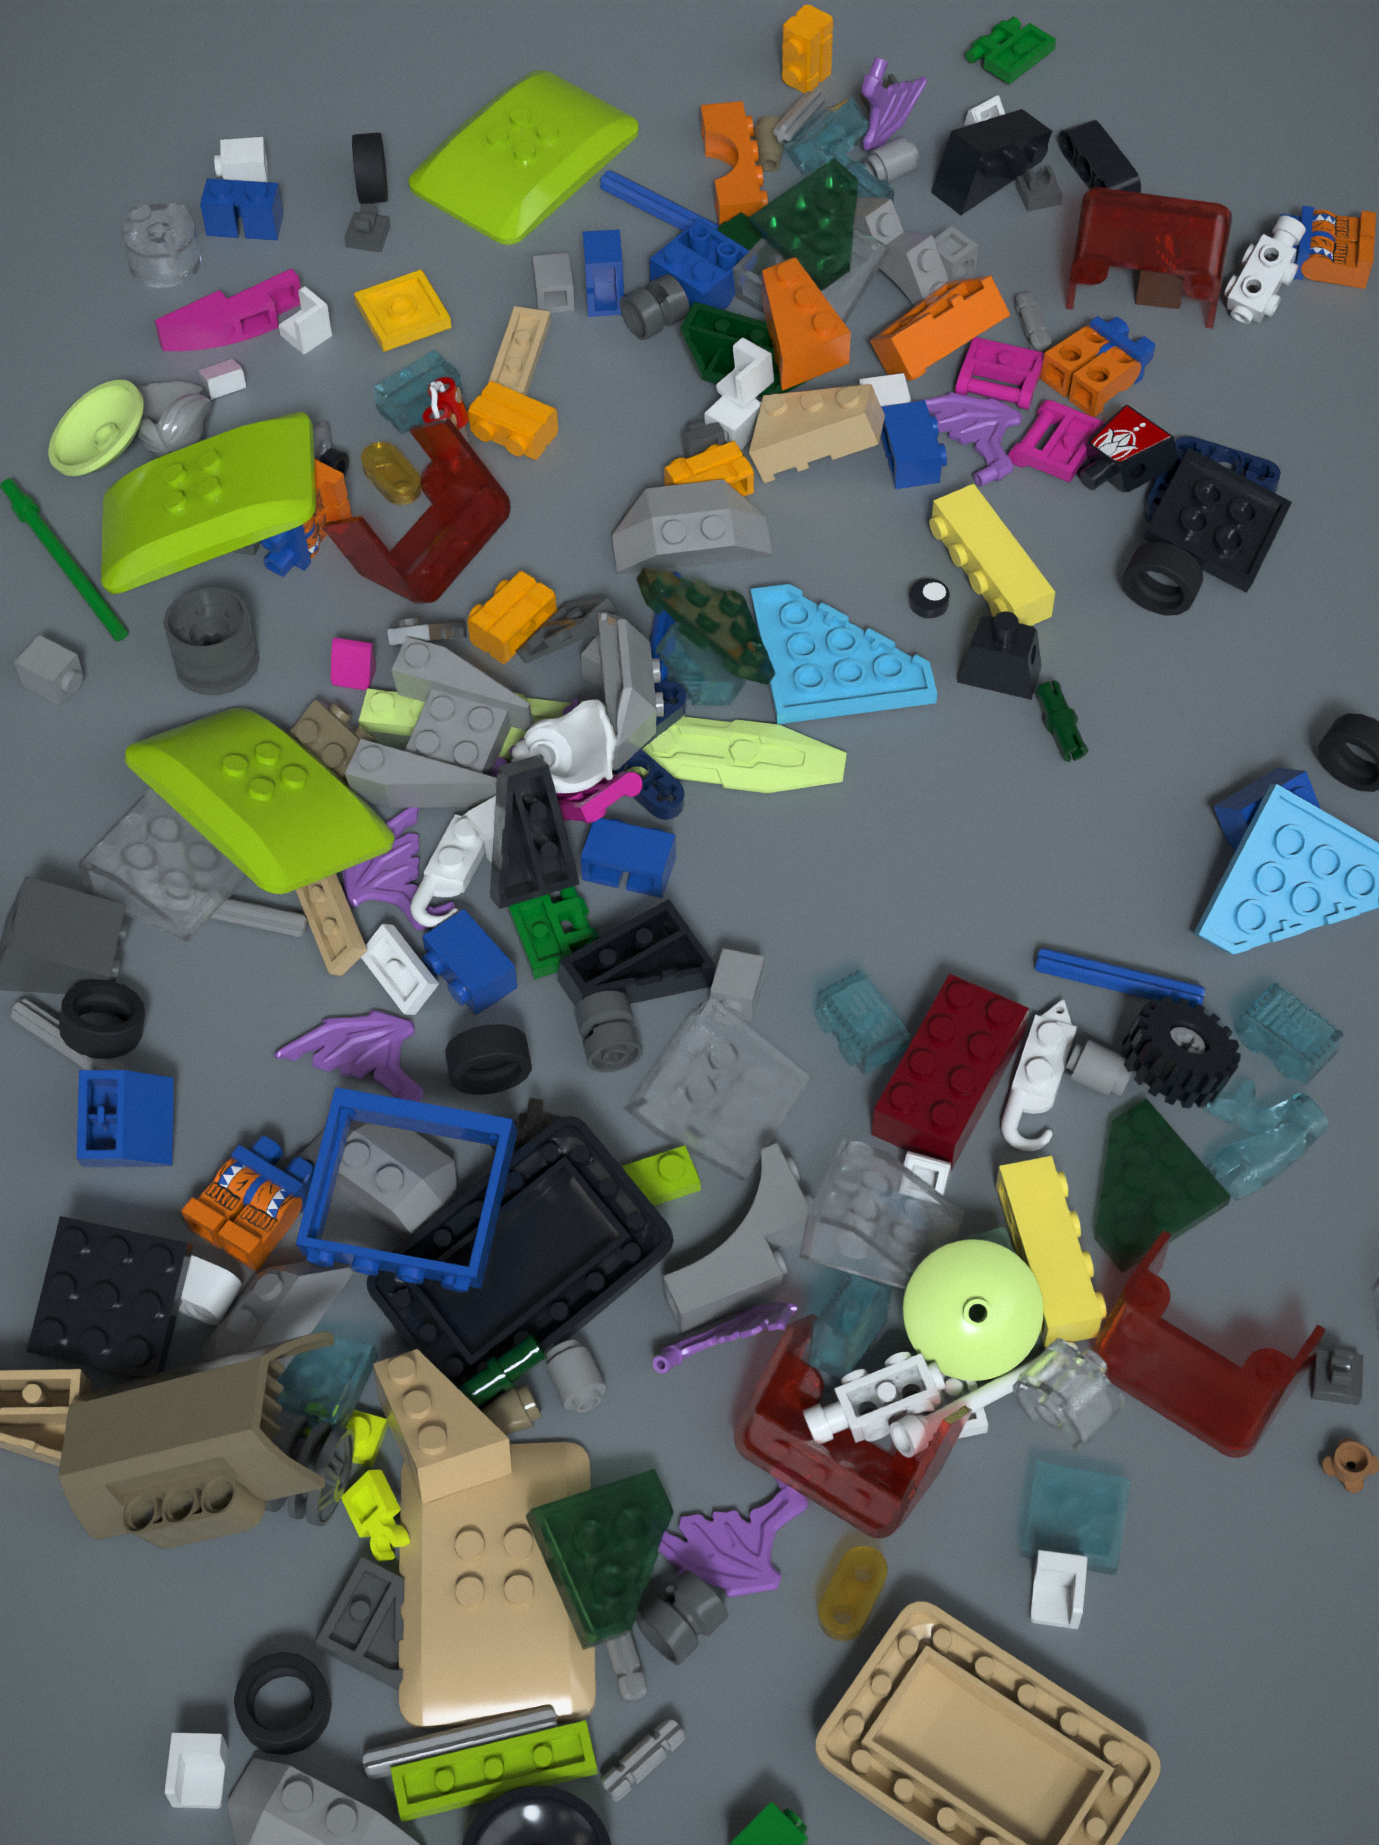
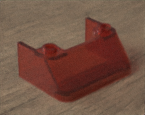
M1094 188L1087 191L1083 196L1066 309L1073 310L1078 284H1100L1108 277L1110 266L1184 276L1183 289L1185 293L1193 299L1209 301L1206 328L1213 329L1231 230V211L1226 206L1213 202L1107 188Z
M450 418L414 425L409 430L432 460L423 470L420 480L422 491L432 505L391 551L388 550L362 516L330 521L322 526L323 530L362 577L416 604L437 601L508 519L511 510L508 495Z
M1163 1230L1126 1282L1099 1333L1091 1354L1092 1366L1099 1376L1220 1453L1232 1458L1247 1456L1255 1449L1314 1361L1326 1329L1317 1325L1294 1360L1276 1349L1262 1348L1254 1351L1242 1368L1161 1318L1168 1308L1171 1296L1167 1283L1157 1276L1163 1268L1171 1235Z
M812 1313L787 1325L735 1428L734 1443L742 1457L864 1534L872 1538H885L903 1525L939 1475L973 1410L964 1405L944 1418L933 1439L929 1442L928 1448L910 1458L902 1455L898 1449L892 1457L865 1439L855 1443L849 1429L832 1434L833 1440L818 1444L813 1440L802 1412L804 1409L817 1405L824 1391V1382L819 1371L800 1358L820 1320V1317Z

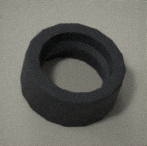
M381 133L352 135L354 173L359 203L387 202V177Z
M1163 542L1145 543L1135 550L1122 576L1123 588L1129 598L1148 611L1165 616L1180 615L1188 611L1194 603L1203 583V570L1195 558L1187 551L1175 545ZM1146 571L1162 573L1173 579L1179 586L1164 585L1154 580Z
M1347 713L1338 717L1318 745L1319 758L1324 768L1336 780L1352 789L1361 792H1375L1379 790V721L1363 714ZM1346 742L1366 751L1376 763L1364 760L1356 755L1347 746Z
M92 980L79 983L68 990L62 1000L59 1021L60 1036L69 1048L91 1058L112 1059L126 1055L137 1047L142 1038L145 1018L144 1003L135 991L123 984L107 980ZM91 1012H105L115 1015L125 1022L112 1027L97 1026L87 1023L79 1016Z
M504 1024L474 1027L450 1040L445 1049L451 1085L463 1093L484 1095L506 1091L527 1079L532 1071L526 1035L517 1027Z
M285 1652L263 1656L249 1666L238 1681L234 1696L236 1718L250 1743L266 1753L288 1755L303 1751L316 1742L328 1725L332 1708L326 1680L317 1666L299 1654ZM285 1676L296 1677L303 1681L311 1692L312 1705L310 1713L303 1722L292 1729L284 1731L269 1730L261 1725L255 1716L254 1702L257 1693L261 1687L273 1679Z

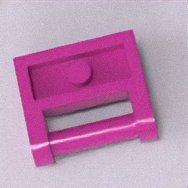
M975 337L971 342L959 373L955 393L965 396L968 393L1016 403L1018 408L1030 410L1042 372L1044 352ZM976 375L1022 386V389L976 379L973 376Z
M1045 400L1037 411V419L1022 441L1014 444L1008 456L1012 463L1018 467L1031 466L1070 483L1088 456L1087 440L1105 422L1058 402ZM1059 423V426L1043 450L1035 448L1049 426Z
M623 771L618 775L612 774L613 778L611 780L603 778L599 783L587 790L577 793H556L563 820L584 821L585 823L597 821L606 814V808L622 796L634 797L638 795L642 789L641 777L635 772Z

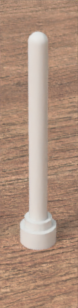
M1065 1342L925 1417L912 1414L904 1416L893 1422L890 1426V1434L894 1445L905 1457L910 1458L928 1448L934 1433L1073 1360L1078 1354L1077 1346L1073 1342Z

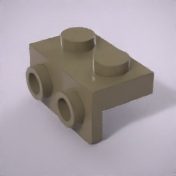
M315 699L288 734L311 751L348 784L345 772L360 739L377 743L379 740L364 727L359 726L356 728L350 722L353 717L352 714L340 704L333 702L331 705H327Z

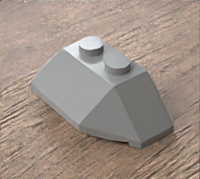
M725 480L646 488L612 535L617 575L772 556L766 516Z
M603 611L598 612V640L603 698L606 714L610 718V723L613 725L617 739V749L612 770H619L656 734V717H664L663 692H655L654 683L661 682L659 658L651 657L650 642L626 619Z
M351 1121L334 1189L394 1234L406 1241L458 1199L455 1162L452 1158L414 1131ZM324 1131L298 1156L311 1163L314 1169Z
M305 1261L269 1267L254 1275L227 1311L221 1323L216 1326L201 1347L203 1360L207 1361L311 1334L353 1275L352 1270L349 1267L333 1264V1267H322ZM295 1355L283 1357L277 1360L280 1363H282L286 1369Z
M253 1758L227 1801L236 1845H420L378 1811L306 1773L282 1763Z

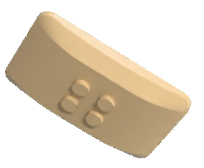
M571 1442L510 1444L512 1474L424 1504L421 1503L405 1462H403L401 1470L400 1525L407 1531L410 1543L407 1546L400 1547L399 1576L404 1578V1603L400 1608V1614L404 1620L403 1640L399 1641V1670H403V1680L399 1686V1706L402 1717L411 1726L421 1729L458 1728L544 1706L553 1707L557 1723H572L583 1720L590 1715L595 1707L596 1668L591 1467L587 1452L578 1444Z
M919 1601L907 1605L900 1612L820 1729L815 1741L816 1756L829 1772L932 1845H1118L1156 1784L1161 1771L1157 1752L1149 1744L939 1607L928 1602Z

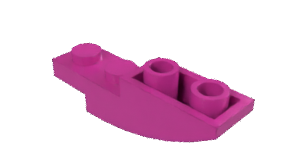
M291 268L229 298H226L218 290L154 320L160 347L163 351L210 349L242 342L279 328L277 316L300 305L298 290L301 289L299 276Z

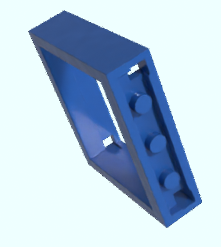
M335 1087L296 1241L297 1247L303 1256H307L306 1261L322 1267H333L334 1262L350 1264L353 1271L365 1275L375 1276L378 1275L379 1270L396 1273L397 1279L408 1283L422 1284L425 1278L441 1281L443 1288L456 1292H467L469 1287L482 1289L517 1136V1129L513 1119ZM351 1120L496 1146L469 1267L321 1240Z

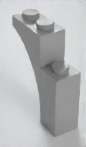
M836 195L811 213L823 246L843 248L867 259L887 274L906 294L914 306L944 283L949 282L933 235L904 232L892 199Z
M778 1143L761 1149V1179L758 1192L752 1207L736 1231L707 1256L691 1265L663 1276L664 1297L681 1334L782 1295L783 1276L787 1275V1268L779 1251L813 1238L814 1219L818 1218L817 1207L810 1193H802L797 1183L800 1181V1176L796 1164L791 1156L784 1157Z

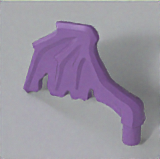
M875 57L869 74H865L861 93L870 103L869 127L862 142L864 150H873L886 144V141L905 125L907 117L927 84L925 76L916 79L913 85L911 81H902L901 84L895 83L894 85H889L888 89L882 86V78L889 62Z
M947 392L946 396L924 399L929 414H935L937 418L939 432H949L948 438L957 440L962 445L976 442L975 451L980 453L987 464V467L973 475L974 481L979 487L993 480L998 482L1013 471L1014 465L1003 450L1001 441L1007 428L1021 424V413L990 397L981 399Z
M409 807L386 822L395 837L390 851L343 870L344 895L349 906L358 907L367 900L395 904L401 909L416 930L423 931L432 928L420 925L413 919L410 906L418 886L408 884L410 881L418 879L420 875L418 870L420 859L413 857L420 851L418 834L407 833L400 837L404 829L418 822V811L420 808ZM453 901L436 907H431L428 904L426 911L433 916H443L455 908Z
M372 1009L368 1015L323 1019V1025L316 1027L274 1053L276 1059L284 1058L296 1061L307 1052L321 1049L313 1055L312 1065L314 1068L327 1072L340 1068L342 1076H353L356 1079H363L367 1073L374 1071V1082L384 1086L394 1098L420 1102L423 1098L424 1090L400 1067L401 1046L405 1039L414 1035V1023L411 1020Z
M780 1301L750 1307L742 1311L735 1318L719 1324L710 1330L678 1340L667 1347L661 1348V1353L653 1360V1368L658 1373H666L671 1368L680 1365L687 1357L718 1343L733 1341L738 1337L746 1338L763 1331L766 1326L769 1331L777 1329L783 1331L798 1307L792 1303Z
M783 1462L771 1470L780 1488L779 1493L767 1504L751 1510L749 1516L751 1523L741 1519L739 1512L735 1510L727 1513L713 1512L712 1522L704 1519L700 1514L684 1516L680 1518L679 1531L686 1538L687 1542L668 1534L663 1524L659 1521L644 1523L642 1520H639L635 1525L645 1538L679 1570L676 1574L677 1577L684 1570H689L700 1577L706 1584L726 1590L728 1598L776 1590L781 1581V1573L771 1563V1552L775 1534L783 1525L808 1508L809 1499L803 1484L796 1480L789 1464Z

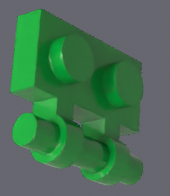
M1013 16L1007 21L1002 20L996 24L989 35L980 36L972 43V48L966 51L965 57L970 63L984 59L983 68L1010 85L1055 50L1056 38L1031 23L1019 29L1021 23L1017 17Z
M574 886L561 890L560 895L563 901L552 904L551 898L547 894L508 906V913L534 979L557 973L559 960L600 938L597 929L591 927L587 918L589 909L585 899L579 897ZM560 922H571L574 932L564 934Z

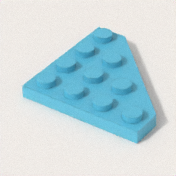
M791 584L750 589V600L777 724L937 703L938 693L928 660L917 654L914 657L909 656L895 648L896 643L870 628L865 631L849 622L847 615L823 602L818 605L803 597V591Z
M1270 784L1193 934L1225 953L1235 955L1248 951L1250 948L1286 939L1310 929L1330 925L1379 908V843L1280 785Z

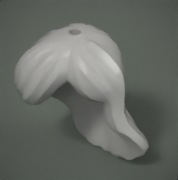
M182 381L152 382L145 386L137 387L141 391L144 400L143 417L137 433L141 445L146 450L159 458L200 442L204 434V419L210 413L212 405L209 399L200 394L203 391V387Z

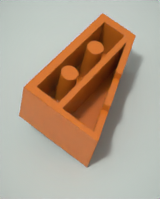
M791 258L762 270V306L769 336L772 339L774 358L778 365L782 391L849 364L851 332L797 258Z

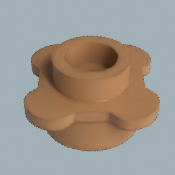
M1343 1438L1339 1441L1338 1448L1333 1456L1324 1458L1322 1470L1326 1475L1335 1476L1344 1483L1346 1491L1358 1493L1364 1487V1480L1369 1475L1378 1472L1379 1461L1377 1457L1371 1455L1368 1448L1351 1438ZM1347 1462H1352V1463H1354L1355 1468H1354V1469H1349V1468L1347 1467L1346 1463H1347Z

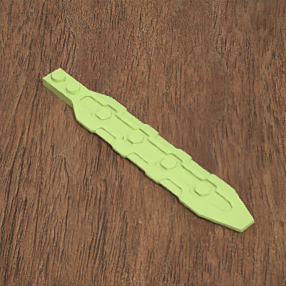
M367 688L359 717V726L371 732L411 736L426 702L398 695V692ZM515 693L530 703L533 723L544 719L562 717L563 709L571 704L525 698L524 694ZM684 715L642 749L675 779L721 784L723 788L761 793H774L843 782L847 758L846 752L779 724L737 719L733 722L685 717ZM511 727L499 757L507 762L511 761L510 748L516 745L525 736L527 731ZM638 766L627 770V772L640 774L642 778H646L649 774L646 769Z

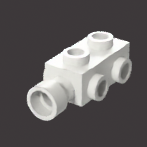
M1280 216L1272 230L1274 234L1272 238L1263 234L1257 246L1250 244L1241 263L1245 266L1239 277L1232 276L1224 292V296L1228 297L1227 309L1231 310L1230 315L1236 321L1250 324L1253 320L1260 324L1265 315L1272 317L1281 300V297L1276 295L1282 283L1287 286L1291 284L1299 266L1294 264L1296 249L1292 247L1299 244L1306 228L1298 220L1289 216ZM1264 256L1270 257L1275 261H1267ZM1253 285L1254 289L1258 292L1250 293L1247 287Z
M900 1352L892 1355L885 1361L886 1368L868 1374L865 1369H859L845 1375L841 1379L842 1385L834 1388L838 1399L837 1402L825 1407H821L819 1403L802 1410L816 1446L833 1440L832 1434L847 1428L850 1429L855 1443L864 1439L866 1441H876L888 1435L891 1424L904 1416L912 1414L925 1417L942 1408L938 1391L946 1389L936 1362L927 1365L922 1353L912 1357L910 1352ZM910 1391H917V1392H919V1393H916V1394H914V1395H911V1396H909V1397L904 1398V1396L906 1395V1393H908V1392H910ZM865 1409H875L874 1411L861 1416V1413Z

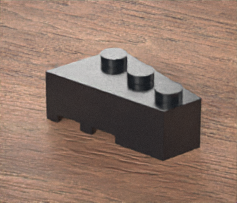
M1023 109L952 130L931 193L959 215H963L1014 181L1017 176L1023 175L1028 169L1041 163L1048 152V143L1052 130Z
M539 755L499 766L497 772L490 898L501 909L579 885L580 882L549 765Z
M667 899L559 960L557 981L575 1007L585 997L602 991L622 992L628 997L630 1004L711 987L716 966L671 901Z

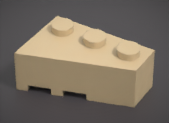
M872 384L763 395L749 454L763 483L775 480L774 474L796 467L799 472L809 468L808 462L829 455L834 460L878 445L885 414Z
M418 1349L373 1363L379 1403L422 1504L512 1474L509 1438Z
M81 1369L0 1370V1448L60 1467L69 1405L92 1389V1383Z

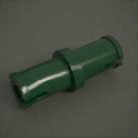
M1053 680L1052 686L1054 689L1052 690L1050 681H1047L1035 690V694L1039 698L1047 717L1045 720L1049 733L1054 734L1064 761H1071L1070 753L1073 761L1079 760L1088 753V748L1076 725L1078 722L1074 709L1069 708L1060 683Z
M530 1333L527 1335V1338L499 1358L495 1355L486 1361L488 1366L460 1386H457V1388L478 1407L502 1389L509 1391L516 1386L514 1381L542 1360H546L547 1355L536 1338Z

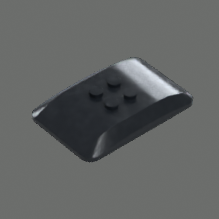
M565 1116L552 1122L512 1155L482 1289L469 1287L467 1292H456L443 1288L441 1281L424 1278L422 1284L408 1283L397 1279L396 1273L379 1270L378 1275H368L367 1290L410 1349H418L457 1387L488 1366L486 1361L494 1355L499 1358L527 1338V1335L530 1333L539 1342L546 1355L554 1346L567 1341L668 1254L674 1242L673 1232L667 1221L586 1123L577 1117ZM490 1173L391 1253L469 1267Z

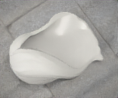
M598 699L587 700L562 717L544 719L534 723L527 730L524 740L518 741L515 747L512 748L513 758L511 763L539 755L549 765L556 793H577L593 787L603 778L611 780L613 778L612 767L617 749V739L613 725L610 723V718L606 714L605 705Z

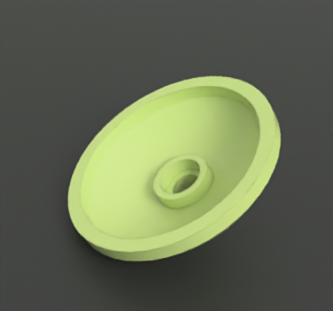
M112 380L93 388L78 399L61 418L52 434L48 456L53 467L66 476H81L96 472L119 458L133 441L142 421L144 400L141 391L130 381Z
M979 1239L954 1241L937 1248L927 1255L915 1268L907 1283L902 1306L904 1327L918 1354L922 1353L926 1363L936 1362L941 1373L955 1379L967 1381L992 1379L1007 1373L1021 1363L1030 1353L1038 1339L1044 1311L1039 1284L1027 1264L1011 1250L991 1241ZM974 1304H982L985 1308V1315L979 1321H972L969 1317V1309Z

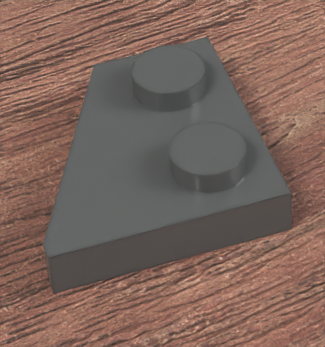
M608 597L564 602L516 652L524 663H529L581 639L593 637L598 634V612L607 611L613 614L616 608Z
M419 617L395 620L396 628L387 629L390 646L403 645L406 636L425 642L467 637L465 621L420 625Z
M361 1557L315 1642V1648L398 1690L403 1680V1670H399V1641L403 1640L404 1620L400 1614L401 1605L404 1603V1578Z

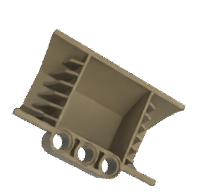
M328 1331L304 1335L94 1389L76 1399L68 1408L58 1477L76 1518L88 1535L101 1540L131 1533L161 1549H169L248 1531L254 1528L262 1519L266 1508V1501L325 1488V1478L288 1457L271 1440L280 1432V1426L273 1422V1419L282 1411V1406L274 1400L283 1391L284 1387L276 1381L285 1371V1366L277 1359L334 1345L335 1336Z

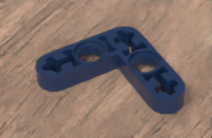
M1185 436L1175 441L1179 464L1188 448L1217 463L1226 462L1235 467L1233 471L1240 475L1242 470H1246L1244 477L1274 493L1277 491L1281 472L1279 467L1270 460L1197 437ZM1178 466L1158 476L1147 501L1145 518L1148 523L1169 486L1166 480L1173 478ZM1260 476L1265 477L1264 481L1258 480Z
M672 681L661 682L654 686L655 692H663V699L668 701L664 704V717H656V734L619 770H612V774L618 775L636 766L646 769L649 774L646 778L642 779V789L633 798L653 816L663 820L673 819L683 811L684 788L678 780L642 749L685 714L686 691L680 684ZM675 699V705L669 703V701ZM660 794L661 796L667 798L670 795H672L673 802H670L667 799L659 802L658 796Z

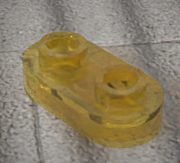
M377 442L363 450L361 454L363 473L386 500L396 505H407L419 498L421 494L420 476L396 447L389 443Z
M857 1546L847 1551L842 1557L819 1605V1625L828 1637L837 1641H849L858 1637L863 1632L887 1581V1562L878 1550L869 1546ZM859 1570H865L872 1577L870 1580L862 1582L857 1580L854 1574ZM838 1612H846L851 1616V1620L848 1623L841 1624L834 1619V1615Z

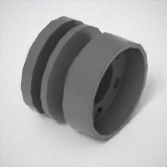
M203 587L188 591L173 601L166 610L163 624L179 681L188 690L201 695L229 693L248 683L257 671L259 657L245 601L235 592L221 587Z
M282 1409L273 1419V1422L280 1426V1432L271 1441L288 1457L325 1478V1488L266 1501L265 1510L278 1512L288 1499L290 1518L299 1520L303 1519L306 1515L308 1523L316 1526H325L334 1514L350 1477L355 1446L354 1432L351 1429L339 1426L332 1430L331 1423L319 1421L308 1435L309 1423L307 1417Z

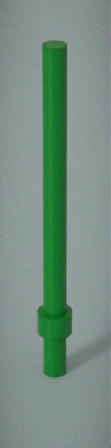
M13 479L4 480L0 488L12 503L11 509L21 522L28 524L115 641L125 639L128 631L39 515L40 509L31 496L24 495Z

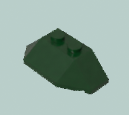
M693 303L680 327V333L702 380L717 384L735 369L733 345L741 338H745L770 352L772 356L774 382L758 395L759 397L763 398V395L787 393L808 382L805 381L782 391L778 365L774 358L772 339L769 336L766 322L701 303Z

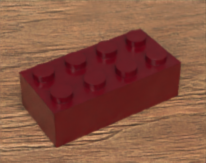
M949 974L874 1108L872 1136L906 1151L951 1163L952 1171L1025 1035L1029 1007Z

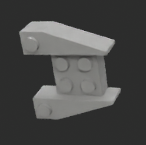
M406 636L391 669L398 695L426 703L404 751L360 739L345 772L349 787L363 800L389 808L476 807L496 796L497 778L492 777L491 774L511 727L527 731L534 724L530 703L447 648Z

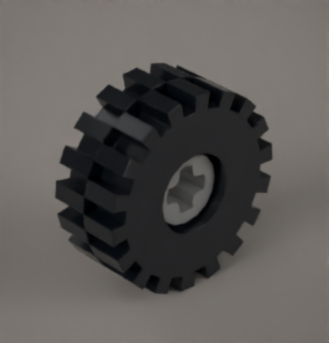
M1163 997L1160 1002L1155 998L1142 1008L1123 1038L1122 1045L1124 1046L1121 1049V1056L1127 1058L1124 1065L1128 1072L1135 1071L1137 1073L1134 1080L1139 1085L1146 1083L1150 1087L1148 1093L1154 1097L1160 1093L1165 1096L1164 1102L1174 1105L1176 1100L1181 1102L1182 1108H1191L1194 1102L1198 1108L1205 1107L1208 1102L1212 1104L1218 1098L1238 1068L1241 1053L1236 1051L1240 1046L1237 1040L1229 1039L1233 1032L1228 1026L1221 1027L1218 1024L1220 1018L1213 1013L1209 1017L1203 1013L1205 1007L1196 1004L1193 1008L1188 1006L1187 999L1179 998L1174 1003L1171 997Z

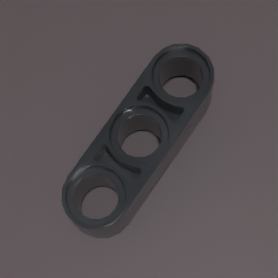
M1091 120L1060 132L1059 143L1064 157L1103 207L1107 208L1140 195L1141 181L1137 171L1097 120Z

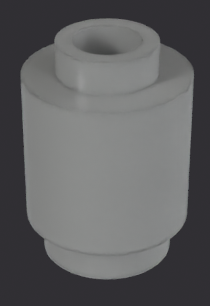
M899 137L872 150L869 156L864 159V168L873 184L878 185L882 182L888 184L916 170L919 152L911 140L907 141L904 137Z
M1090 1040L1087 1041L1085 1048L1076 1044L1066 1066L1067 1069L1074 1071L1070 1080L1109 1097L1110 1093L1121 1097L1132 1072L1127 1071L1124 1065L1126 1058Z
M568 1340L554 1346L547 1353L546 1360L548 1364L546 1371L564 1408L583 1413L597 1407L602 1401L601 1397L606 1392V1385L589 1350L586 1347H582L578 1340Z

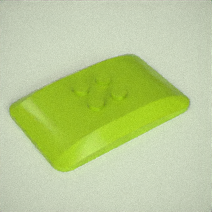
M546 70L531 71L500 92L450 134L412 172L408 181L409 188L417 197L490 239L503 245L516 244L523 240L635 140L639 133V124L631 115Z
M294 412L237 427L147 462L110 485L104 493L102 517L101 583L105 590L110 594L123 593L306 523L313 516L316 509L313 424L310 417L304 412Z
M241 707L232 708L134 742L125 750L124 760L126 765L264 891L273 894L289 893L385 854L393 847L395 837L392 830L346 782L296 739L254 710Z

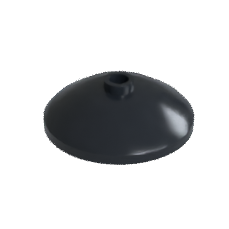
M528 1786L509 1791L484 1807L469 1826L462 1845H611L602 1820L582 1799L555 1787Z

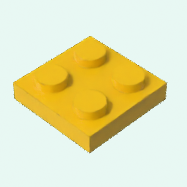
M422 269L354 293L355 304L383 352L452 328L451 317Z

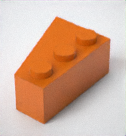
M991 275L949 281L872 338L870 343L887 375L904 373L906 380L911 381L922 376L927 371V367L946 357L952 351L1011 314Z

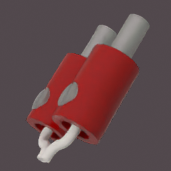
M442 377L433 381L428 387L431 406L424 411L422 415L423 421L439 456L448 457L454 471H461L465 468V463L460 451L470 441L465 427L469 421V415L463 403L461 391L456 386L455 381L449 377Z

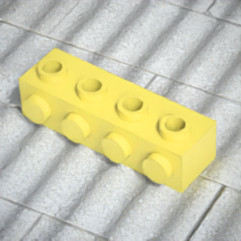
M975 484L933 500L932 518L929 520L933 536L937 540H942L948 548L953 563L957 567H962L969 577L974 592L978 595L981 594L989 604L993 617L1000 612L1008 611L1017 616L1018 623L1029 626L1052 617L1055 599L1054 589Z
M1052 1156L999 1166L996 1189L1016 1255L1030 1268L1042 1294L1044 1311L1040 1336L1044 1348L1061 1345L1065 1342L1098 1337L1101 1321L1107 1316L1106 1305L1100 1291L1094 1292L1090 1278L1094 1276L1093 1263L1087 1250L1081 1251L1078 1237L1081 1236L1080 1222L1076 1211H1069L1065 1198L1068 1197V1184L1064 1172L1056 1171Z

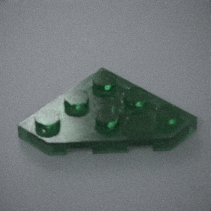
M833 158L749 217L750 228L786 260L796 257L816 286L823 291L851 271L859 189L858 178Z
M643 567L636 580L645 604L658 615L665 610L675 621L681 623L678 631L701 650L706 649L707 646L712 648L717 655L725 659L722 667L732 675L765 685L770 683L776 673L744 596L734 590L725 591L711 587L700 580L691 581L677 577L669 571H657Z
M1148 1099L1113 1119L1109 1132L1095 1240L1123 1273L1229 1205L1231 1199L1229 1193Z
M655 1469L532 1508L525 1516L583 1650L625 1636L632 1629L635 1622L639 1601L643 1590L649 1583L659 1555L657 1551L674 1513Z

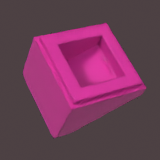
M333 638L330 676L332 685L359 690L370 689L376 671L373 644Z

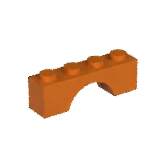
M743 101L701 105V135L705 157L719 159L733 168L728 174L715 180L717 222L721 225L742 212L762 227V213L769 211L767 191H760V187L764 185L762 165H755V162L759 160L757 140H750V137L754 136L752 115L746 116Z

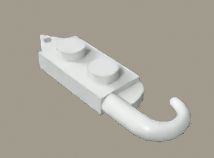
M467 813L462 816L454 815L424 870V878L412 898L410 911L413 919L420 925L435 928L459 912L458 909L453 908L448 914L433 916L427 913L426 908L433 896L453 897L464 893L485 854L484 840L467 820Z
M1064 1000L1058 1002L1042 1016L1035 1015L1001 1119V1132L1004 1139L1013 1148L1020 1151L1032 1152L1042 1149L1049 1143L1053 1135L1052 1131L1047 1129L1037 1139H1026L1019 1134L1017 1128L1022 1112L1038 1114L1044 1113L1053 1107L1077 1031V1026H1073Z

